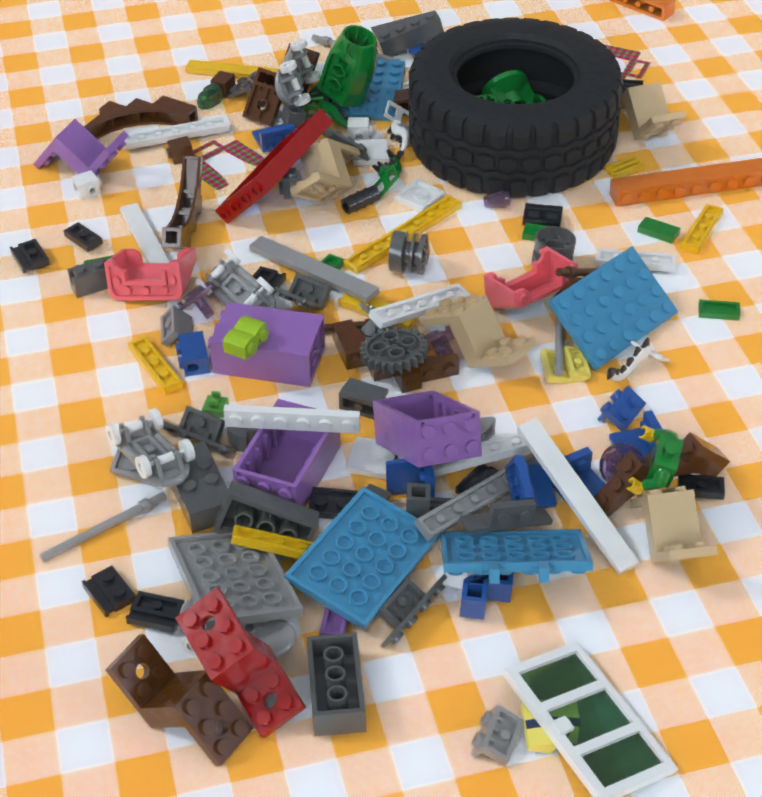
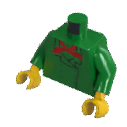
M645 425L641 426L645 433L643 436H639V438L650 443L654 440L655 442L646 479L641 482L631 477L628 482L632 486L626 488L635 495H640L643 490L669 488L677 472L683 446V440L678 439L679 437L675 431L670 429L654 430Z

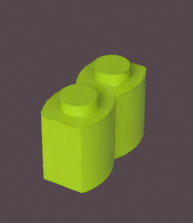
M246 315L242 316L237 321L235 327L225 335L222 341L224 352L244 360L249 359L256 353L258 346L268 339L267 323Z

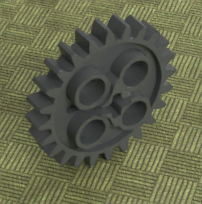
M394 326L393 330L386 327V331L378 329V334L371 333V337H365V341L361 342V347H359L361 361H363L364 366L368 365L369 370L374 368L375 373L380 370L383 371V374L391 371L392 375H394L395 371H399L402 374L404 369L411 371V367L418 368V363H424V359L427 358V353H429L428 342L424 334L420 335V331L413 332V328L405 330V326L401 329H397V326Z

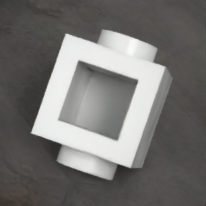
M348 117V136L353 140H369V135H373V124H369V117Z
M91 170L71 177L73 192L80 201L101 194V180Z

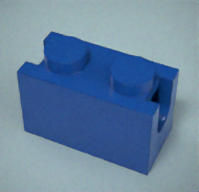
M203 331L178 334L179 343H175L177 356L181 355L178 357L179 369H184L185 377L210 373Z

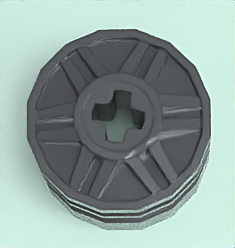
M557 226L539 229L535 236L532 261L539 260L541 256L539 249L546 246L573 261L576 245L575 235L568 229Z
M395 230L392 234L389 248V270L403 273L406 264H408L410 274H414L416 269L418 275H423L430 255L428 234H422L419 241V234L414 233L412 240L409 241L408 232Z

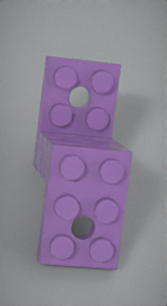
M74 119L53 139L33 165L38 169L43 164L47 166L58 155L77 174L91 170L97 176L101 172L99 168L101 170L110 163V160L118 154L116 150L120 151L127 144L124 141L129 135L123 131L106 148L80 122Z

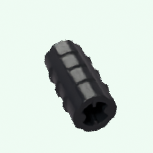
M372 185L352 195L350 194L341 200L342 209L347 214L357 212L359 209L379 201L380 192L377 187Z

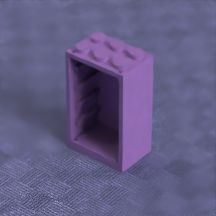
M228 302L225 310L221 311L219 323L215 324L213 336H210L208 339V349L211 350L210 364L213 366V373L310 387L326 347L324 315ZM244 315L266 322L269 331L268 339L258 346L256 353L247 360L225 353L222 342L228 331L234 328L237 321Z
M434 390L373 400L376 444L418 468L482 456L480 411Z
M278 399L273 406L316 409ZM258 429L232 470L233 480L306 507L311 498L313 487L319 485L341 447L340 433Z

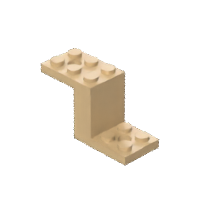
M661 82L630 87L622 93L620 113L627 111L634 140L641 139V141H647L654 136L658 138L668 135V132L673 131L674 127L680 125L681 121L686 118L685 110L673 113L668 112Z
M329 138L320 140L319 144L310 147L300 157L307 179L297 182L294 187L290 188L291 195L326 204L352 189L353 186L346 163L361 155L359 148Z
M474 294L467 298L463 296L455 299L445 298L439 302L440 305L425 312L426 315L419 319L422 326L449 324L469 368L511 366L538 345L535 337L505 338L486 295L477 296V294Z
M686 486L672 487L665 490L654 489L642 492L640 495H637V498L630 499L631 508L643 507L651 562L718 555L717 545L709 546L708 541H701L694 489L686 490Z

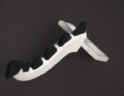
M388 100L384 117L393 121L387 131L388 134L392 133L390 139L393 140L395 138V141L401 143L399 145L401 149L396 154V158L399 160L404 155L410 136L408 131L409 122L408 125H405L401 122L403 113L409 116V111ZM390 105L396 108L395 117L388 114Z
M648 337L643 343L631 341V344L636 346L633 355L627 359L626 365H622L621 369L608 368L607 380L611 379L617 382L625 379L634 371L641 360L647 359L649 354L660 361L669 362L670 359L651 349Z

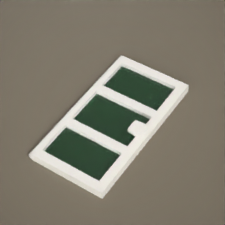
M578 641L504 668L502 674L593 797H622L678 771L677 765Z

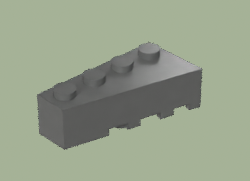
M435 10L371 27V31L377 40V47L382 54L387 56L396 55L425 43L444 32L441 18Z
M232 480L217 513L213 532H232L234 525H240L312 541L319 524V511Z

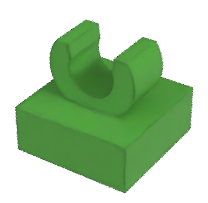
M211 391V395H207L202 411L218 418H224V405L229 404L228 397H221L220 391Z

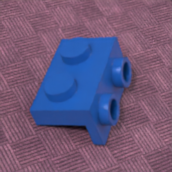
M629 386L625 387L622 391L617 389L610 396L612 401H607L600 408L602 413L597 420L602 421L607 417L620 431H624L646 405V402Z

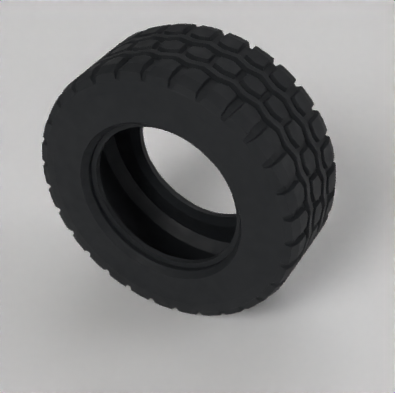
M508 17L503 19H484L483 21L465 23L463 26H455L426 42L415 55L410 67L408 91L409 139L412 148L423 166L432 171L435 176L443 181H448L451 185L461 189L467 188V191L474 193H487V195L504 197L506 195L513 198H521L528 195L531 197L544 196L547 193L554 194L565 191L568 187H576L598 174L606 166L615 150L623 91V77L620 65L614 54L599 40L593 39L591 35L583 31H577L576 28L559 25V23L552 21ZM510 70H521L526 74L534 94L542 95L546 101L531 104H507L485 100L476 96L481 95L483 87L497 75Z

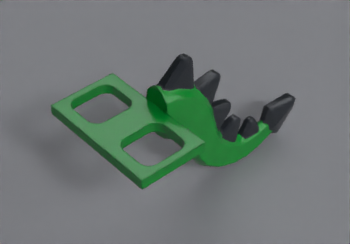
M328 96L311 98V101L319 100V102L310 105L308 102L304 105L303 110L305 113L310 110H316L317 112L321 108L337 125L347 129L348 117L350 116L343 118L345 111L338 110L339 104L336 102L330 103ZM314 113L306 114V116L311 117Z
M387 149V154L392 158L391 162L383 164L378 161V166L374 164L372 166L380 177L374 186L378 188L381 182L384 185V189L380 192V198L397 181L402 170L399 160L390 149Z

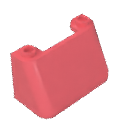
M546 246L539 249L541 254L539 260L532 261V271L505 283L504 278L501 276L497 278V274L492 271L485 274V295L493 309L523 308L561 290L572 279L557 276L555 273L557 268H565L566 266L578 268V264Z
M184 248L180 250L177 254V260H171L169 263H143L142 256L136 249L120 250L104 262L110 296L115 300H178L184 295L197 260L196 249Z

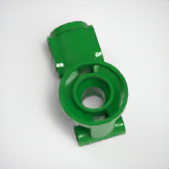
M510 70L497 75L483 87L481 95L476 96L485 100L507 104H531L546 101L542 95L534 94L526 74L521 70Z

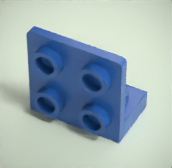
M293 123L281 124L252 131V135L262 152H271L285 137L295 130V126Z
M652 410L644 411L640 428L609 434V440L620 460L629 450L645 458L653 449L655 440L650 443L639 438V436H643L645 430L641 429L643 425L654 430L662 429Z
M585 447L564 457L594 497L605 486V483L591 469L593 452L588 447ZM551 480V483H552L553 488H554V489L556 490V492L562 497V499L566 502V500L564 499V497L561 495V493L559 492V490L556 488V486L554 485V483H553L552 480Z
M515 455L504 467L512 501L533 499L537 504L536 507H555L557 502L551 479L540 464L527 465L524 455Z
M404 459L385 462L386 490L392 492V495L406 494L407 483L430 484V497H435L433 465L418 468Z

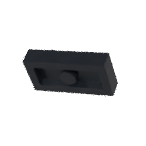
M79 222L63 230L66 238L87 252L103 244L102 237Z
M684 474L677 477V487L686 486V490L694 489L695 498L724 500V477Z

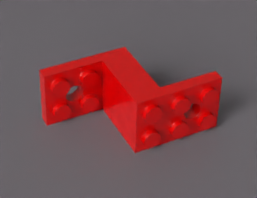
M216 587L176 617L179 626L210 680L237 694L261 737L266 738L307 708L271 647L245 631L221 589ZM210 618H214L215 626L211 630L206 631V622ZM275 694L277 698L276 703L268 708L266 700L268 696Z

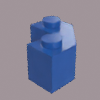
M514 572L510 575H500V584H489L488 574L470 575L463 579L459 617L484 620L486 600L510 603Z

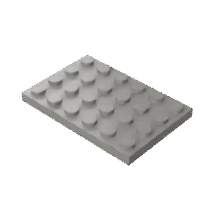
M230 531L168 537L167 546L194 604L218 587L224 593L242 625L303 616L304 608L291 584L284 578L285 573L274 553L230 544L232 532ZM210 618L206 622V630L212 629L215 626L214 618Z

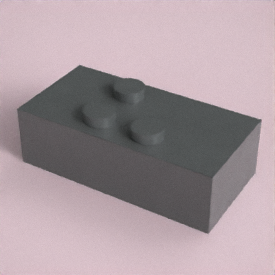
M205 441L192 444L195 450V459L188 462L190 467L188 478L183 483L171 487L192 534L214 527L217 513L228 491Z
M357 633L306 637L314 737L366 732V711Z

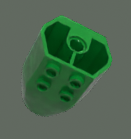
M358 25L345 27L334 41L326 58L317 89L341 107L361 106L365 102L378 64L377 40L370 30Z

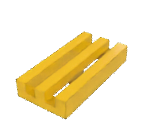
M633 155L606 165L604 171L612 178H621L644 170L645 164L643 162L640 163V160L636 159Z

